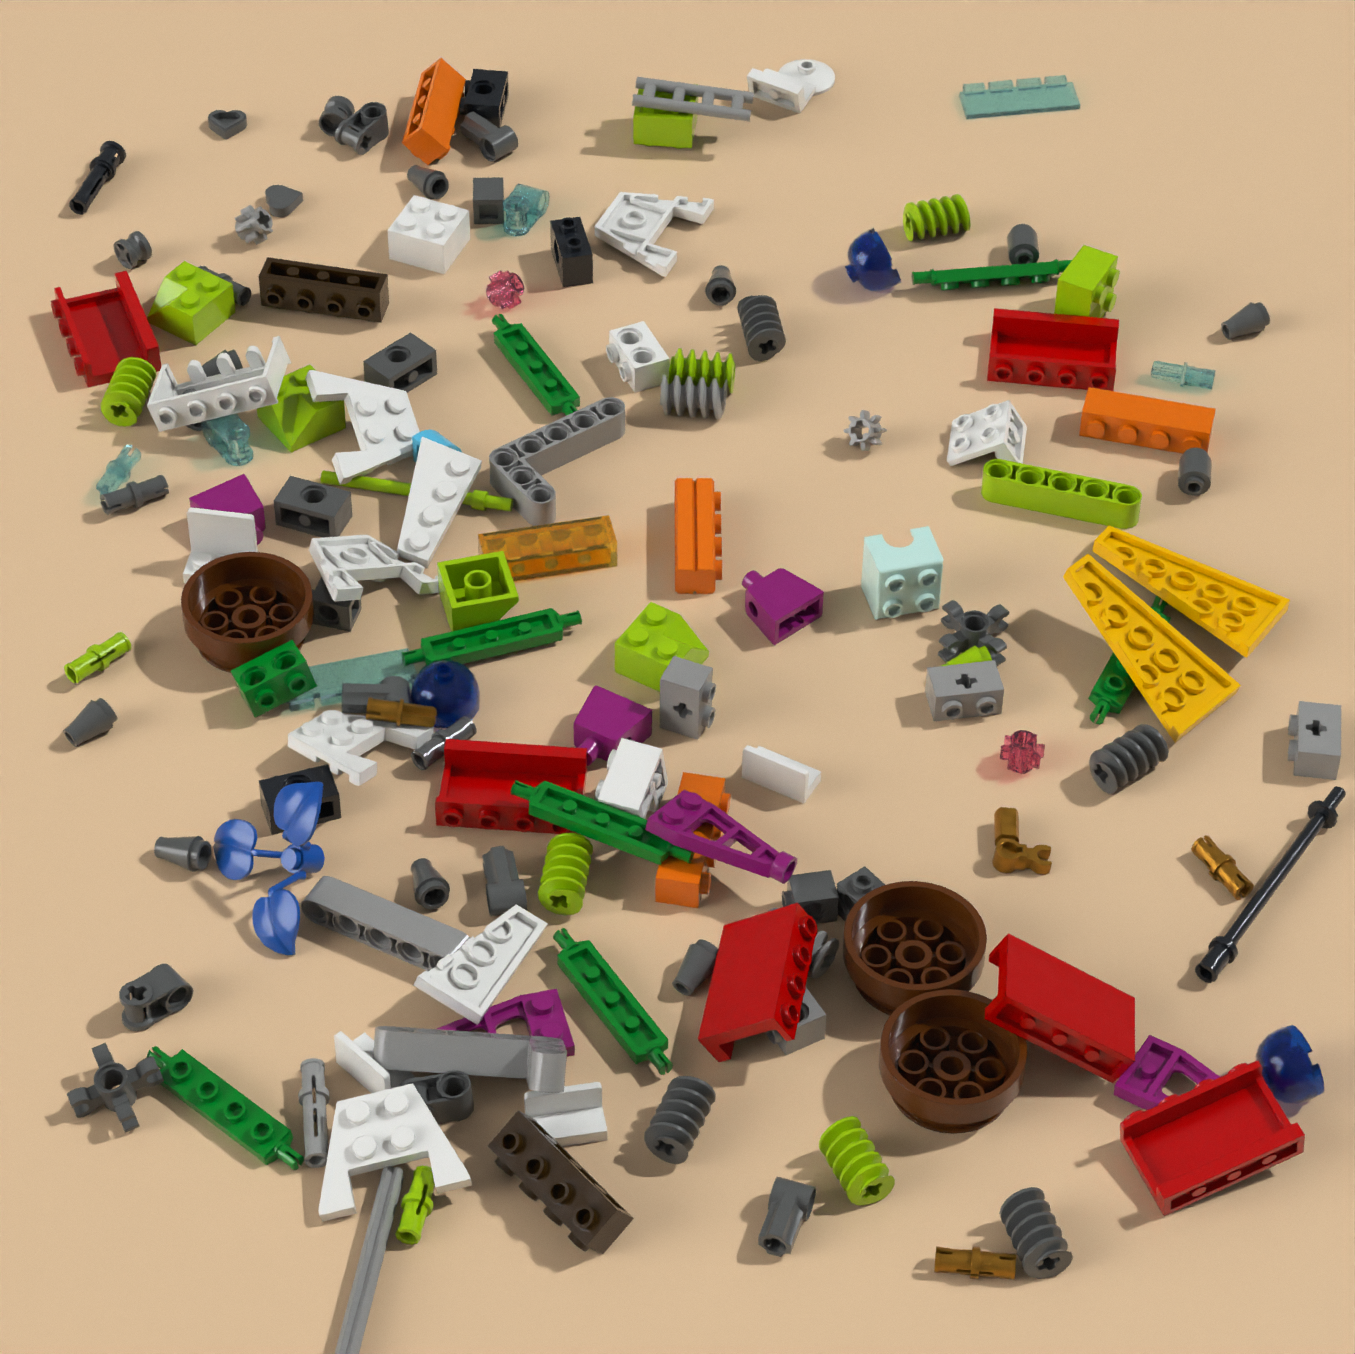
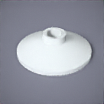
M794 60L783 65L779 70V73L815 85L816 91L813 96L829 91L835 83L834 71L825 63L816 60Z

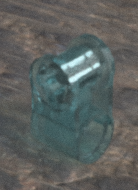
M518 183L513 192L503 201V210L506 212V221L503 224L504 231L511 236L527 234L538 219L547 211L550 198L549 192Z
M237 413L201 422L202 431L207 442L218 451L228 464L242 466L251 462L254 453L248 441L251 434L250 428L239 418Z

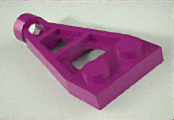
M683 790L647 820L645 830L675 846L766 878L771 877L782 884H785L790 879L797 865L796 857L785 851L779 853L717 806L702 799L700 795ZM706 822L722 831L724 835L717 841L697 836L693 832ZM738 841L750 850L752 854L750 855L730 847Z
M557 989L519 995L489 1008L478 1025L464 1017L437 1028L455 1031H472L481 1028L486 1033H496V1027L499 1024L514 1018H521L526 1022L529 1036L562 1039L567 1050V1057L575 1055V1045Z
M1149 1035L1135 1055V1062L1121 1075L1114 1085L1113 1095L1142 1109L1149 1110L1158 1106L1164 1098L1168 1097L1162 1092V1089L1173 1073H1182L1196 1084L1206 1079L1215 1080L1220 1076L1186 1051Z

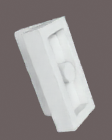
M752 68L747 75L749 92H754L753 97L797 113L802 112L816 91L813 84L768 68L763 72Z
M749 745L743 749L742 778L796 801L805 803L821 781V771L761 746L754 748Z
M342 1031L334 1035L336 1063L370 1093L398 1087L404 1080L415 1077L410 1071L387 1070L373 1059L374 1040L365 1032L353 1041Z
M600 1082L564 1086V1092L561 1093L529 1091L524 1094L525 1114L535 1119L562 1147L608 1140V1131L602 1108V1086Z

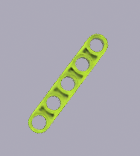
M1002 459L989 460L983 467L981 495L989 502L1105 526L1110 525L1120 529L1133 528L1139 521L1142 493L1134 486Z

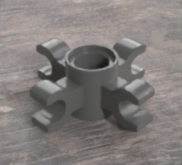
M954 600L942 606V609L948 615L941 618V622L948 629H954L957 632L954 634L948 633L939 639V643L945 648L938 652V656L945 662H948L957 657L961 652L963 653L976 645L978 648L986 646L997 666L1006 661V658L1000 654V652L1007 649L1006 643L1002 639L994 638L991 635L994 632L1001 633L1008 628V624L1003 618L1007 617L1010 612L1005 607L998 604L986 615L976 610L964 613L959 603Z
M106 1042L91 1048L99 1066L94 1075V1085L87 1088H76L67 1093L77 1118L89 1115L96 1107L104 1104L107 1109L116 1112L125 1133L140 1127L132 1108L137 1099V1090L143 1087H153L164 1081L154 1057L143 1059L136 1067L126 1070L122 1064L115 1063Z

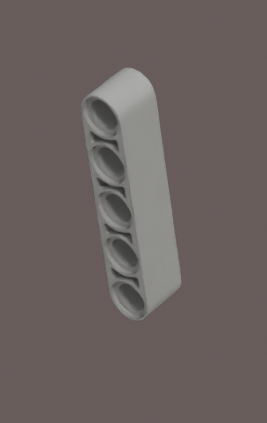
M330 876L320 878L301 902L300 906L302 912L310 921L427 971L434 968L438 961L446 955H452L462 947L465 941L470 939L466 933Z

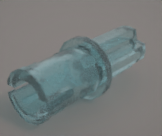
M1154 361L1151 377L1180 383V387L1188 385L1212 390L1216 370L1189 366L1188 362H1185L1183 366Z
M125 445L117 458L107 464L105 474L96 485L100 495L116 491L122 483L127 482L131 477V470L141 459V452L137 448H135L130 456L128 455L133 445Z

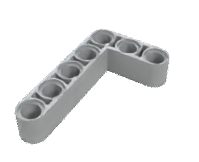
M614 397L601 399L496 448L489 455L490 484L502 497L513 498V508L532 526L547 527L552 525L556 520V494L554 488L542 475L623 437L625 434L624 402Z
M378 1026L375 1027L373 1059L387 1070L445 1073L458 1070L466 1075L521 1078L527 1080L530 1090L545 1093L564 1092L567 1050L562 1039L553 1037Z

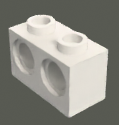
M644 321L609 331V344L606 345L608 359L611 363L616 364L622 380L628 382L635 393L660 386L663 374H666L668 381L670 358Z

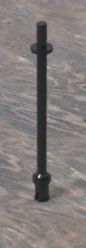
M1335 786L1323 802L1320 800L1313 801L1309 805L1307 812L1310 818L1309 822L1224 937L1216 936L1209 943V951L1195 967V972L1200 979L1208 983L1215 982L1226 964L1232 963L1238 955L1236 944L1321 828L1327 829L1336 825L1338 814L1335 809L1346 795L1343 788Z

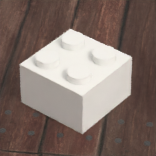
M414 195L388 229L389 259L445 274L470 240L469 210Z

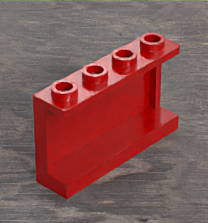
M127 271L115 273L116 288L65 299L61 287L54 288L55 300H51L54 318H60L58 319L62 338L68 337L66 339L68 353L70 357H76L73 360L77 376L84 377L88 388L110 383L118 363L125 358H141L152 364L156 372L161 369L159 345Z
M994 308L987 381L1088 390V387L1113 391L1116 375L1119 319Z
M446 739L444 746L445 765L439 796L435 800L436 826L558 835L576 833L529 815V801L511 795V788L516 780L532 787L538 786L543 781H548L584 795L587 778V748Z
M799 903L723 926L698 1036V1041L718 1062L731 1059L735 1040L771 1030L778 1031L786 1041L795 1039L803 996L806 991L809 966L812 961L813 946L817 935L815 920L806 913Z
M1009 933L989 954V962L999 967L998 995L985 1008L986 1020L1111 1083H1114L1135 1062V997Z
M1258 1060L1250 1064H1238L1228 1074L1215 1080H1203L1193 1090L1180 1096L1176 1094L1164 1098L1158 1106L1147 1111H1135L1120 1123V1141L1163 1216L1304 1152L1305 1134L1297 1122L1291 1125L1262 1076L1263 1067Z

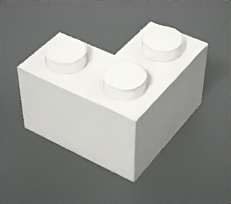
M621 738L618 749H613L609 755L607 770L609 771L605 781L600 780L597 785L595 800L645 819L648 811L656 812L668 785L663 749Z

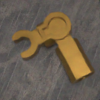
M998 808L994 813L996 846L992 859L994 868L1005 874L1012 873L1015 870L1024 871L1025 868L1031 869L1037 874H1049L1052 861L1041 859H1049L1051 847L1040 844L1033 848H1027V845L1019 844V816L1017 809Z

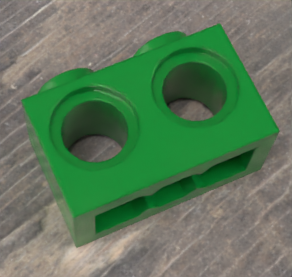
M293 640L230 671L242 698L255 718L317 687L307 661Z

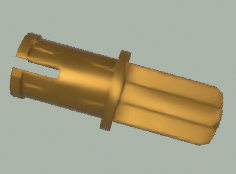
M372 697L368 698L366 720L397 723V727H400L401 723L424 727H434L437 716L435 707L404 703V699L396 702L373 699Z

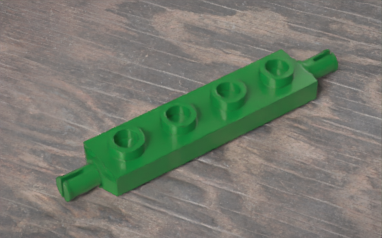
M1055 259L1051 262L937 271L930 269V271L912 272L911 277L913 285L931 283L932 286L941 285L942 291L959 289V284L971 283V288L989 287V281H1001V286L1020 284V279L1031 278L1032 283L1050 282V277L1063 273L1072 260L1058 261Z
M499 314V317L495 315L492 319V323L498 329L494 332L495 345L550 415L553 416L562 412L567 416L578 411L576 407L580 406V396L523 324H509L502 314Z
M1156 596L1151 608L1169 623L1171 617L1163 614L1168 603L1163 600L1161 605H1159L1161 598ZM1114 652L1088 698L1096 705L1090 714V720L1094 723L1096 717L1100 714L1096 722L1099 725L1104 722L1108 712L1120 714L1135 687V683Z
M549 608L422 638L421 648L401 652L404 666L425 662L431 668V671H436L563 640V628L581 625L582 618L579 610L559 615L554 609Z
M518 780L512 785L511 795L529 801V815L658 865H661L670 856L686 861L689 864L694 857L695 852L675 846L645 830L647 820L548 781H543L536 787L529 786Z
M561 928V932L557 930L553 935V939L563 949L557 955V964L635 1064L650 1060L659 1074L665 1075V1071L669 1073L673 1068V1063L663 1053L668 1049V1038L590 940L575 942L565 928Z
M157 1046L152 1047L153 1052L149 1050L146 1058L154 1057L164 1079L160 1085L263 1163L268 1165L277 1159H281L293 1170L299 1168L298 1164L300 1166L303 1164L304 1156L290 1147L294 1138L290 1129L182 1049L178 1054L170 1057Z

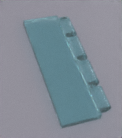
M1065 75L1044 77V84H1042L1040 77L1017 79L1016 87H1013L1012 80L988 82L987 90H985L984 82L963 84V92L959 93L966 119L1080 109V102L1073 82H1067Z
M408 648L309 666L317 687L284 704L289 703L290 712L315 708L314 698H319L321 706L341 703L342 683L380 684L384 678L389 676L405 678L409 682L410 689H413V680L417 679V672L414 664L407 666L403 664L401 652L409 651Z

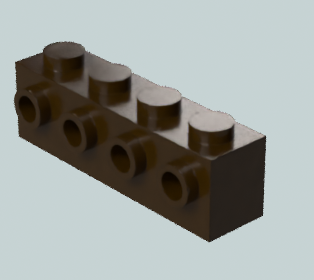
M267 257L258 276L261 306L381 323L389 305L388 274Z
M519 1110L488 1145L498 1156L494 1161L497 1166L511 1177L515 1174L522 1181L519 1184V1188L532 1200L537 1201L540 1199L547 1206L543 1210L545 1215L559 1226H562L564 1223L571 1231L568 1238L581 1250L586 1252L588 1248L604 1254L634 1219L535 1119Z

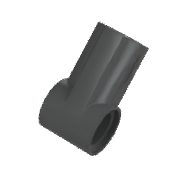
M475 112L467 114L464 121L460 124V132L479 145L483 156L491 162L518 148V138L513 129L507 125L498 128Z
M389 676L384 678L380 684L342 683V713H366L369 697L396 702L404 699V703L411 704L409 682L400 676Z
M504 846L492 847L488 853L482 855L483 869L487 881L486 896L490 916L502 915L516 904L527 910L524 881L519 879L513 851L505 849Z
M777 1176L769 1198V1211L758 1238V1245L763 1247L768 1254L779 1257L783 1254H791L803 1220L807 1221L810 1217L815 1201L816 1187Z

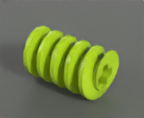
M959 194L952 195L951 198L943 196L940 200L932 198L928 203L921 200L916 205L910 202L904 207L903 227L909 241H913V232H916L918 238L922 240L925 236V230H928L930 237L933 238L936 236V228H939L944 236L947 235L948 226L951 227L954 234L959 232V224H962L965 231H969L971 227L967 205Z
M678 348L675 356H672L670 361L668 384H671L675 375H678L681 385H684L687 377L691 376L694 386H697L700 377H704L707 387H710L713 378H717L719 388H722L727 379L728 388L732 394L736 366L732 353H729L725 362H723L719 352L715 353L712 360H709L707 351H703L700 359H696L695 351L691 349L687 358H684L682 348Z
M137 357L125 358L118 363L100 404L101 412L110 423L126 427L137 422V417L142 412L157 376L152 364Z
M576 833L559 834L552 838L547 845L543 875L538 889V899L542 906L555 914L564 916L574 915L583 907L587 876L589 875L591 855L593 854V845L583 835Z
M853 1116L845 1117L826 1129L820 1138L819 1149L826 1157L829 1166L833 1168L834 1175L840 1180V1185L846 1191V1195L851 1203L870 1205L884 1199L892 1191L895 1179L893 1176H888V1167L886 1164L881 1163L882 1157L878 1152H875V1146L871 1140H868V1134L865 1129L861 1128L859 1119Z

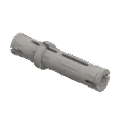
M311 1058L304 1060L300 1065L302 1089L299 1091L298 1098L300 1105L303 1106L304 1162L309 1167L319 1168L326 1165L328 1156L326 1105L329 1103L330 1097L329 1091L325 1087V1063L320 1059ZM312 1089H315L316 1103H313ZM314 1122H317V1137L314 1136Z

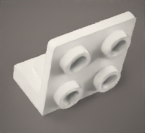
M1010 400L999 404H991L984 409L970 414H963L952 421L947 462L950 466L991 452H995L997 459L1023 464L1027 426Z
M192 507L188 509L187 520L191 553L183 572L185 584L200 567L216 558L233 553L258 552L255 519L252 514Z

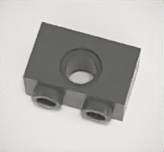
M411 332L363 361L365 382L404 390L407 393L437 375L436 350Z
M290 476L274 499L276 525L322 538L338 537L352 518L351 492Z

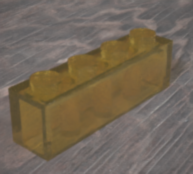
M609 515L478 534L479 555L504 551L513 581L617 566V540Z

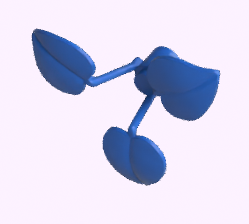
M323 782L294 783L285 786L278 793L274 803V820L276 825L284 830L282 834L283 839L292 843L283 852L254 849L257 842V831L251 823L242 819H232L224 822L217 829L214 836L215 844L213 848L217 866L221 873L231 880L244 879L251 873L254 865L253 856L281 858L282 866L288 872L294 873V875L269 888L268 897H261L255 902L252 914L253 927L260 941L269 949L283 955L296 954L295 941L300 924L299 903L290 891L283 888L297 880H305L306 873H317L324 865L325 857L322 848L308 842L312 838L318 822L322 803Z

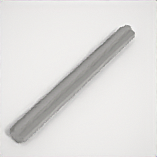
M387 1166L382 1170L335 1354H359L404 1180L403 1170L400 1167Z

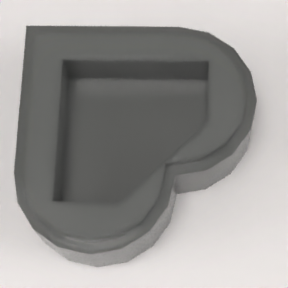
M215 110L209 114L208 123L209 128L213 132L227 140L247 127L246 114L240 110L229 112Z
M272 185L265 191L269 212L275 217L288 216L303 202L302 192L283 185Z

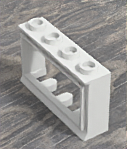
M280 336L273 337V345L266 363L259 348L256 346H249L245 355L250 367L238 370L235 369L227 353H220L216 365L221 374L210 377L206 376L199 361L191 360L187 367L191 381L177 384L169 364H163L147 403V407L159 432L278 404V392L287 365L291 364ZM188 389H195V390H197V391H195V392H190V393L182 394L184 391H186V390H188Z

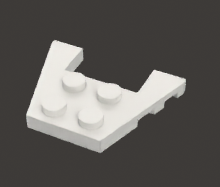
M620 192L595 225V236L661 276L666 277L677 262V251L654 245V243L674 216L704 224L714 210V199L703 198L702 203L688 202V197L676 196L674 200H659L656 194Z
M309 370L305 379L313 402L344 400L361 450L335 453L332 462L340 485L350 482L352 478L361 474L362 476L370 474L375 468L387 464L389 466L413 455L412 436L420 431L406 391Z
M369 535L312 538L309 552L335 602L361 600L364 588L358 583L361 580L383 582L387 578H401L419 595L439 593L438 575L435 576V579H432L424 574L425 567L416 562L404 563L398 559L399 552Z
M327 710L288 734V747L314 762H320V759L330 764L331 772L340 775L343 771L349 775V782L360 786L377 775V762L359 756L383 741L418 749L432 739L434 727L402 723L400 727H397V723L366 720V716Z
M413 1083L337 1101L318 1210L322 1222L357 1214L350 1177L388 1166L391 1167L429 1157L438 1194L472 1186L468 1171Z

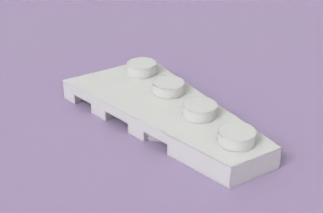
M425 437L421 438L397 552L400 553L399 557L428 568L481 469V460Z
M516 904L487 925L485 930L475 938L472 936L465 941L462 947L452 955H446L430 971L426 970L420 974L413 986L478 1025L538 941L548 923Z

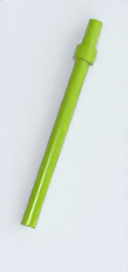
M323 470L321 473V483L404 496H409L412 484L356 476L350 482L340 485L336 472ZM474 490L473 493H467L462 504L470 505L472 509L486 511L487 508L512 511L514 501L513 498L489 495L488 491Z

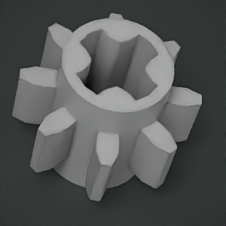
M249 205L240 210L241 215L235 217V229L238 236L245 240L246 243L254 240L256 245L267 240V235L273 232L271 229L273 222L270 214L262 209L261 206L254 209L252 205Z
M861 410L860 418L855 416L848 417L851 423L849 428L844 429V432L849 433L851 437L850 446H857L861 442V450L869 451L870 443L882 445L880 437L887 429L881 427L879 421L882 417L880 415H874L870 418L869 411ZM868 427V433L862 434V428Z

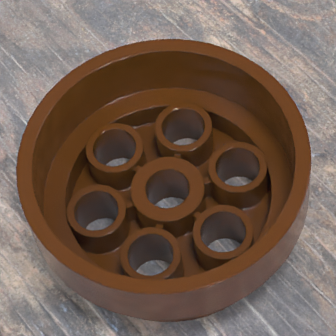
M240 552L216 558L200 567L188 579L181 596L183 623L188 638L209 664L231 673V670L290 640L294 641L300 651L314 619L312 588L306 574L291 561L269 553Z
M921 881L890 883L864 895L850 910L844 927L843 960L847 972L854 981L861 996L877 1010L891 1015L905 1001L926 992L947 989L970 991L979 980L983 971L987 942L986 929L981 916L974 906L964 897L946 887Z
M963 990L930 991L905 1001L886 1021L880 1042V1075L898 1109L919 1126L932 1131L951 1134L975 1131L996 1120L1018 1095L1024 1081L1027 1042L1026 1039L985 1019V1008L992 1001L991 999Z

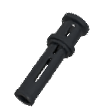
M106 141L102 144L99 156L92 159L88 176L69 202V207L74 213L79 215L86 213L105 181L111 180L115 176L116 167L118 164L123 163L126 158V151L120 144L114 141Z

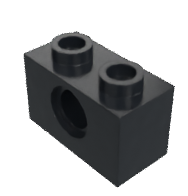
M473 69L471 80H466L465 98H461L460 115L466 116L471 112H475L500 128L509 97L508 71Z
M566 217L551 220V252L562 286L569 287L593 283V254L581 218Z
M328 764L259 780L261 806L272 835L284 832V830L276 825L274 820L276 797L282 788L294 783L323 782L322 803L317 824L341 818L339 792Z

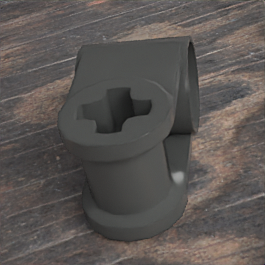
M379 102L367 103L349 118L343 120L335 132L336 142L341 145L347 144L353 147L356 153L364 155L377 143L386 139L389 134L385 105Z
M157 965L150 972L121 987L119 999L124 1006L122 1023L126 1028L133 1031H143L150 1028L156 1022L186 1007L193 996L192 986L170 965Z
M456 1070L425 1077H412L399 1084V1086L413 1083L438 1124L464 1120L474 1110L471 1081L464 1072Z

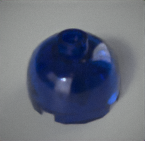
M874 228L863 232L852 241L847 252L849 265L845 266L852 283L859 281L865 289L870 291H883L901 283L897 269L893 270L891 268L893 266L892 258Z
M439 660L429 663L419 671L413 680L410 698L411 704L436 708L437 716L434 728H448L463 716H467L471 720L479 711L480 690L475 675L465 665L453 660Z
M1294 1025L1279 1028L1266 1036L1258 1046L1255 1059L1262 1065V1076L1274 1097L1284 1103L1298 1104L1323 1094L1324 1080L1319 1064L1312 1065L1308 1053L1312 1052L1309 1043Z

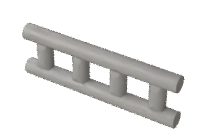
M637 77L635 88L644 89L643 95L633 94L632 106L750 122L751 110L743 109V103L752 104L754 92ZM655 92L673 93L672 99L655 97ZM685 95L702 97V103L684 101ZM714 99L732 101L731 107L713 105Z

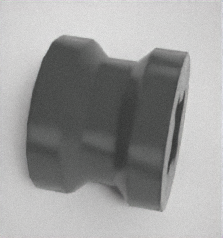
M139 231L129 234L126 240L120 239L114 243L116 257L127 269L136 266L137 261H145L152 256V249L147 238Z

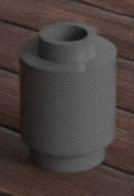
M1027 224L1014 226L1007 236L1009 261L1012 265L1036 263L1039 259L1037 233Z
M1190 448L1180 457L1178 486L1182 492L1188 495L1204 494L1211 486L1212 461L1205 450Z

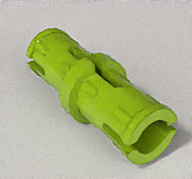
M118 632L100 645L93 644L88 647L85 654L67 663L64 666L65 674L71 682L79 683L95 671L107 669L111 661L131 651V643L124 633Z
M422 1165L416 1167L409 1193L405 1194L402 1199L401 1207L403 1213L395 1235L399 1241L405 1244L413 1245L420 1241L425 1219L431 1214L433 1209L431 1198L435 1183L432 1168Z

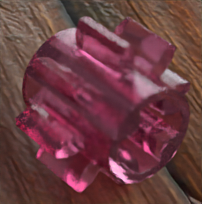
M500 270L489 276L491 283L487 285L486 295L494 306L501 307V309L506 307L511 309L521 303L519 296L523 295L524 284L516 273H510L508 270L502 272Z
M1019 730L1011 736L1005 735L1004 745L1001 746L1000 759L1008 760V770L1026 774L1033 767L1036 769L1040 768L1041 758L1044 757L1045 744H1037V734L1026 730Z

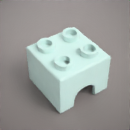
M929 526L910 529L914 540L906 547L890 546L885 542L882 534L864 537L861 588L875 620L896 618L900 615L916 612L925 613L933 609H939L944 559Z

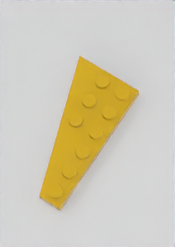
M1110 525L1094 541L1093 552L1246 658L1288 611L1290 603L1288 598Z
M1086 554L1067 568L1063 576L1064 580L1174 743L1237 693L1241 685L1091 555Z

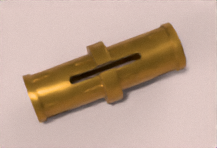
M1205 835L1204 838L1200 837L1194 842L1191 848L1193 854L1210 870L1209 875L1215 881L1219 880L1236 900H1241V896L1245 898L1252 892L1254 884L1238 869L1234 858L1231 855H1225L1209 836Z
M936 1246L934 1272L970 1275V1279H978V1276H989L1014 1280L1016 1254L980 1251V1247H972V1250H960Z

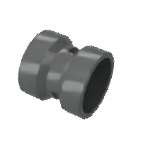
M332 96L328 99L319 119L321 130L325 134L335 137L338 125L354 114V105L343 96Z

